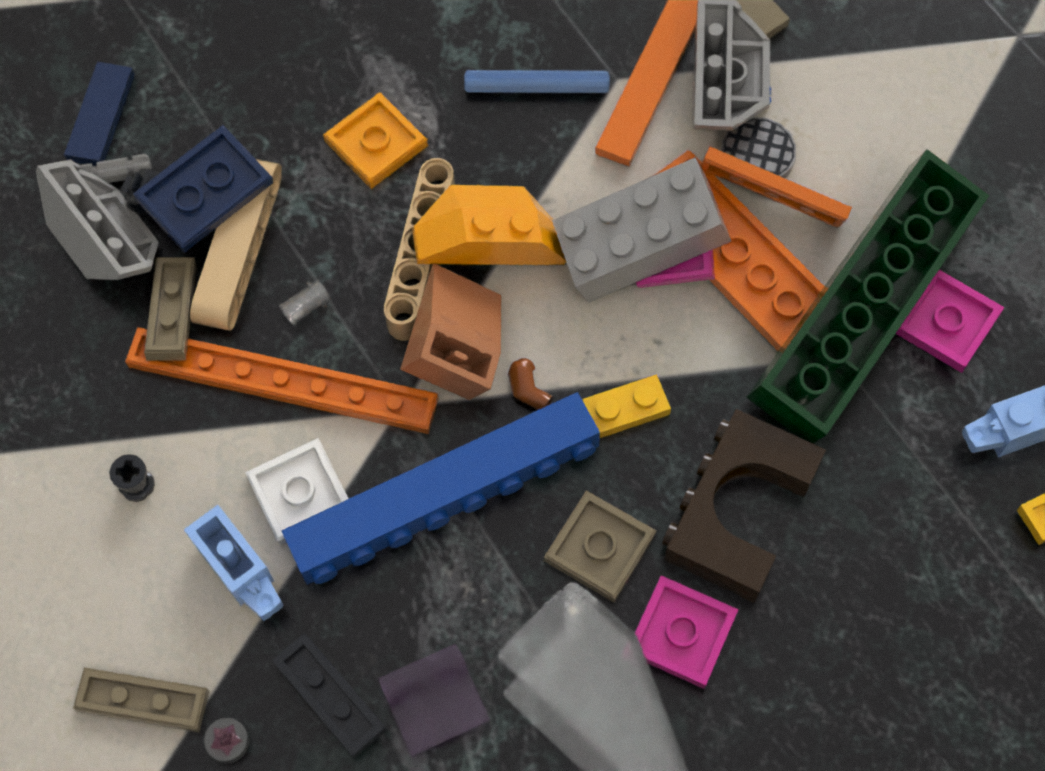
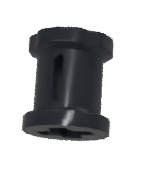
M127 454L122 455L112 463L109 471L110 479L128 501H143L153 492L155 486L154 477L147 471V467L141 458L136 455Z

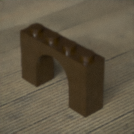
M736 409L730 421L725 419L721 421L713 441L719 444L713 455L706 453L696 474L702 477L697 489L688 488L679 507L685 513L679 525L671 522L663 538L662 545L667 547L665 561L755 603L772 568L776 555L728 532L716 516L713 498L723 485L741 477L761 478L805 498L826 449Z

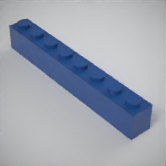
M576 392L281 531L306 585L315 582V584L325 583L338 574V570L350 564H353V566L365 564L375 557L376 552L388 546L398 548L408 543L413 538L412 535L426 528L429 531L441 528L450 521L449 517L462 511H465V513L474 512L482 508L487 503V499L500 493L503 496L510 495L518 491L524 485L523 482L536 476L538 478L548 477L555 473L561 464L571 459L581 461L588 458L599 447L600 431L579 393Z

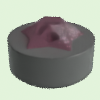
M222 718L213 722L207 729L204 737V745L208 754L214 760L224 764L240 760L247 752L250 742L249 734L245 727L239 721L232 718Z

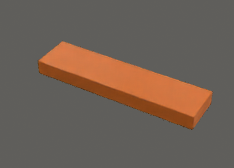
M711 146L708 148L700 165L702 170L836 228L840 227L848 219L852 209L848 205Z

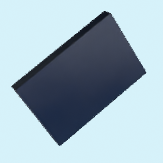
M222 125L134 192L133 195L143 209L185 253L274 182L273 177L230 131Z

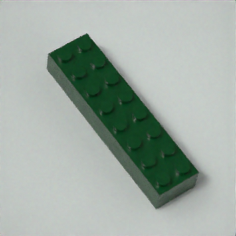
M926 149L907 168L746 398L801 439L814 444L826 436L990 195Z

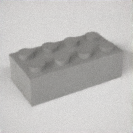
M696 157L552 220L574 285L588 302L731 242L706 175Z

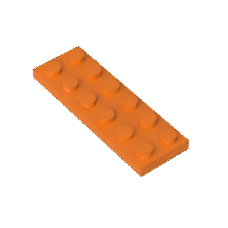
M688 150L684 154L679 156L677 159H675L673 162H671L669 165L660 170L658 173H661L692 158H695L696 156L690 150ZM696 157L699 165H701L702 162ZM703 170L731 238V242L713 249L715 279L710 281L763 337L779 351L819 295L824 285L715 175Z

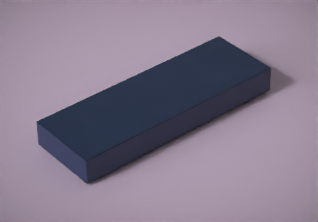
M97 62L64 153L66 160L71 159L75 163L80 164L92 163L93 166H97V162L105 161L135 76L132 67Z

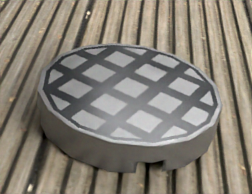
M753 117L736 129L727 131L722 140V152L780 177L786 178L794 166L796 159L794 139L782 124L771 119Z

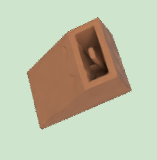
M434 263L431 266L400 370L470 400L490 390L501 354V295Z

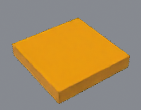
M380 92L323 134L327 145L370 189L374 188L428 146L427 138Z

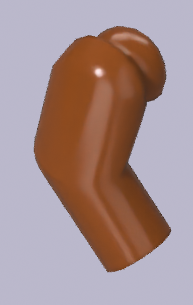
M520 358L511 364L508 371L512 394L516 399L537 410L550 405L553 401V396L535 387L533 377L534 363L527 358Z

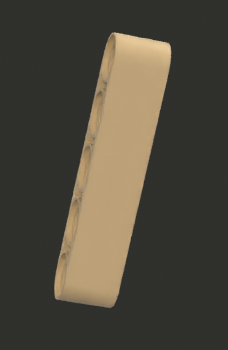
M441 158L427 160L420 168L384 304V315L388 331L395 339L401 341L410 339L431 266L433 265L417 264L416 253L413 250L415 245L412 229L450 185H455L451 164ZM436 180L445 181L439 185L431 184L433 181ZM410 279L420 280L418 284L413 286L404 284ZM408 313L412 315L409 319L404 321H398L394 319L398 314Z
M257 160L273 177L274 183L216 228L191 303L190 319L192 323L228 331L234 328L280 187L282 176L280 164Z

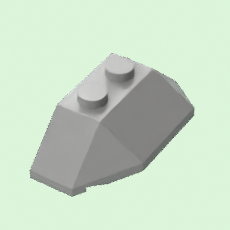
M698 0L693 68L694 129L732 131L769 108L770 39L742 11L741 5L736 0Z
M71 159L37 166L36 176L46 225L86 279L119 280L150 272L158 240L138 214L126 206L127 201L117 188L98 176L79 169L80 165Z

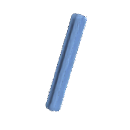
M468 70L465 72L464 85L467 92L606 93L609 90V73L607 71Z

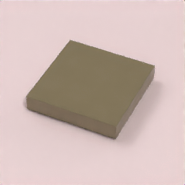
M586 490L545 554L544 562L615 603L655 538L657 531Z

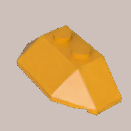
M450 185L412 229L417 264L565 265L566 259L552 222L554 219L524 186Z

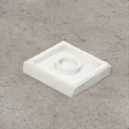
M319 438L245 472L279 545L286 543L281 530L348 499Z

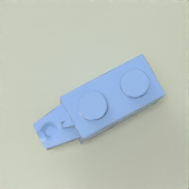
M1045 385L992 404L985 416L966 425L962 430V435L970 451L976 453L994 449L997 456L1001 457L1045 441Z
M216 505L184 529L194 546L240 606L245 603L263 621L270 618L284 606L272 585L274 579L268 568L219 505Z

